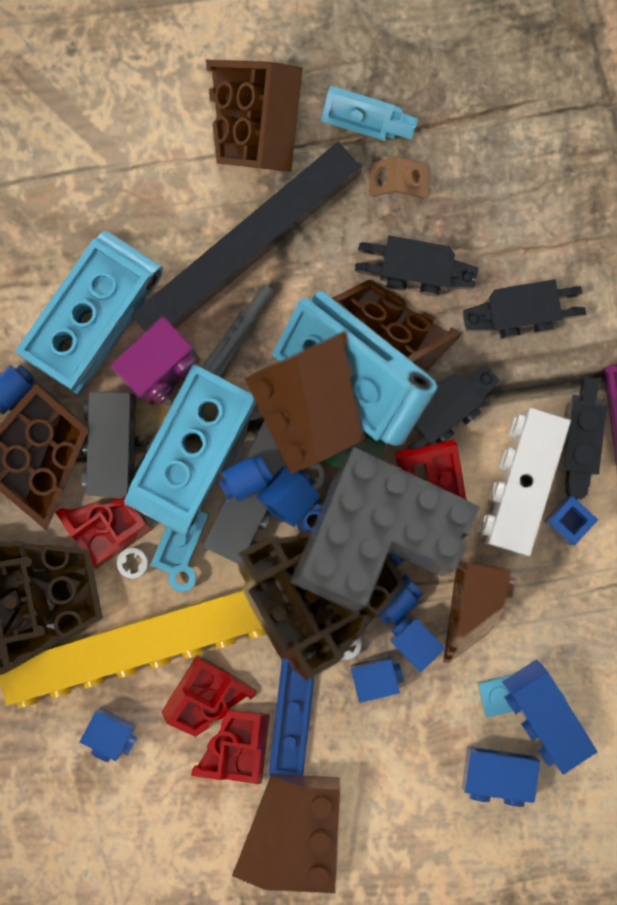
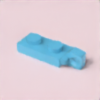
M331 85L321 117L322 122L383 141L386 138L394 139L395 135L411 140L418 119L402 113L403 109L395 107V105Z

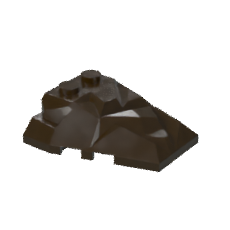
M310 531L291 537H267L236 554L239 572L245 581L243 586L244 595L278 656L282 660L288 658L293 669L305 681L339 663L345 656L344 653L363 635L366 631L365 628L375 617L380 615L405 585L388 552L367 606L355 612L291 583L311 534Z
M0 540V675H3L103 618L90 550L47 544L45 546L27 544L23 541L12 540V542Z

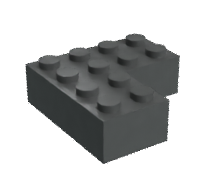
M353 447L341 459L291 583L355 612L367 606L387 552L437 575L445 576L456 571L467 543L463 538L470 535L480 506Z

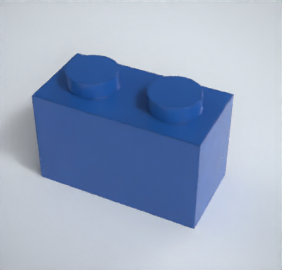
M467 746L462 789L466 794H470V799L475 801L490 802V797L504 799V804L524 807L525 802L535 803L540 761L536 756Z

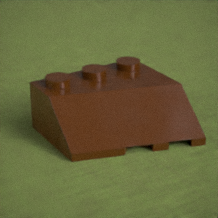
M206 60L207 71L212 72L214 86L209 89L210 102H215L217 118L212 123L217 164L291 172L303 67L266 61Z
M370 279L332 297L335 302L425 373L462 334L452 327L448 332L434 324L435 317L425 311L421 315L408 309L404 299Z
M346 330L244 378L291 474L315 465L365 439L358 397L353 394L351 376L354 375L352 362H348L345 344L348 343Z
M35 384L0 423V492L47 531L89 429L41 384Z
M459 561L455 571L443 662H452L488 635L505 608L507 598L512 599L515 577H510V569Z
M271 774L232 876L263 890L336 893L340 777Z

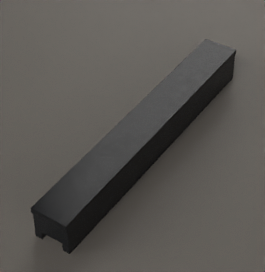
M338 141L131 314L145 332L162 317L176 329L361 174L362 165L359 162L357 163Z

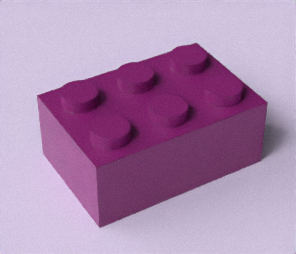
M162 317L110 366L141 399L152 406L155 402L159 405L164 403L174 393L172 387L181 378L185 381L193 364L197 365L201 359L190 344Z

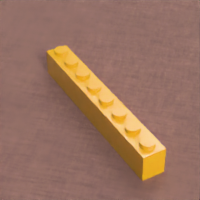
M241 590L49 648L10 672L0 675V685L6 706L17 703L18 709L39 703L37 697L50 693L51 698L54 699L72 693L70 687L83 683L85 689L105 683L104 676L116 673L118 679L138 673L137 666L149 663L151 669L171 663L169 657L182 653L183 658L186 659L204 653L202 647L215 643L216 648L219 649L237 643L235 639L237 636L248 633L249 638L252 639L266 635L244 595V591Z

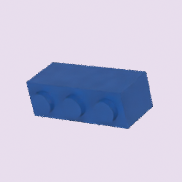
M537 659L502 681L509 694L504 696L506 702L515 715L519 712L523 714L526 720L521 725L532 741L538 738L542 744L538 752L548 767L555 764L564 775L598 752L551 675Z

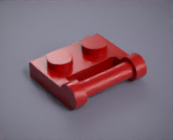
M455 440L415 450L404 449L395 453L396 465L402 470L416 476L414 466L423 463L427 482L467 500L458 444Z

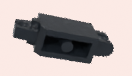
M390 235L388 236L386 246L367 242L359 243L358 250L367 255L382 256L384 261L383 266L364 262L356 263L354 271L360 274L380 277V281L387 282V288L404 291L409 286L420 288L419 293L423 295L439 297L440 292L446 293L448 289L473 290L475 287L478 267L454 260L455 253L450 246Z
M556 279L494 289L485 303L463 310L462 316L465 331H490L491 335L500 334V339L521 336V330L532 328L534 334L555 330L554 325L562 320L586 315L585 307L577 306L561 310L559 299L578 297L583 294L581 286L557 289Z
M486 365L467 377L464 374L453 373L438 385L414 426L421 439L416 443H412L406 449H419L426 444L429 446L434 441L437 444L445 442L455 434L451 428L462 420L467 425L482 412L478 407L485 402L483 398L499 382L493 371Z
M587 377L581 379L579 395L572 394L571 402L566 406L564 418L571 420L558 464V471L566 472L564 483L566 486L564 488L566 497L573 496L577 500L586 498L591 476L599 474L607 405H604V398L597 397L599 379Z

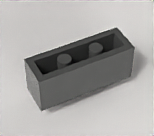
M89 392V400H85L83 406L84 420L88 421L89 431L82 445L83 454L87 455V469L82 470L81 476L82 488L86 489V496L126 497L132 483L129 480V476L135 469L136 395L132 393Z

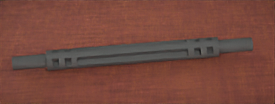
M265 284L262 285L246 310L239 312L201 368L220 377L257 324L258 320L256 318L275 292L273 289ZM159 429L146 446L145 450L147 452L150 449ZM147 452L145 453L139 464L136 466L132 474L129 476V480L131 482L133 481L136 473L138 472Z

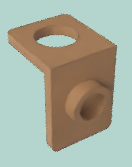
M397 156L371 163L369 195L377 197L398 192L422 199L428 198L429 166ZM386 168L388 178L386 183L380 187L378 185V175L382 169Z

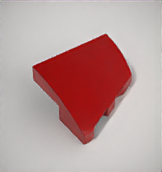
M125 498L113 499L110 503L105 504L98 502L86 504L87 507L70 510L61 508L55 512L79 547L90 550L92 564L95 569L152 530L139 511L124 504Z
M197 655L161 713L168 725L197 737L207 730L213 721L222 720L229 709L246 697L249 700L254 698L257 691L233 674Z
M229 710L221 722L218 734L213 736L207 744L208 750L198 765H194L191 776L262 784L270 714Z

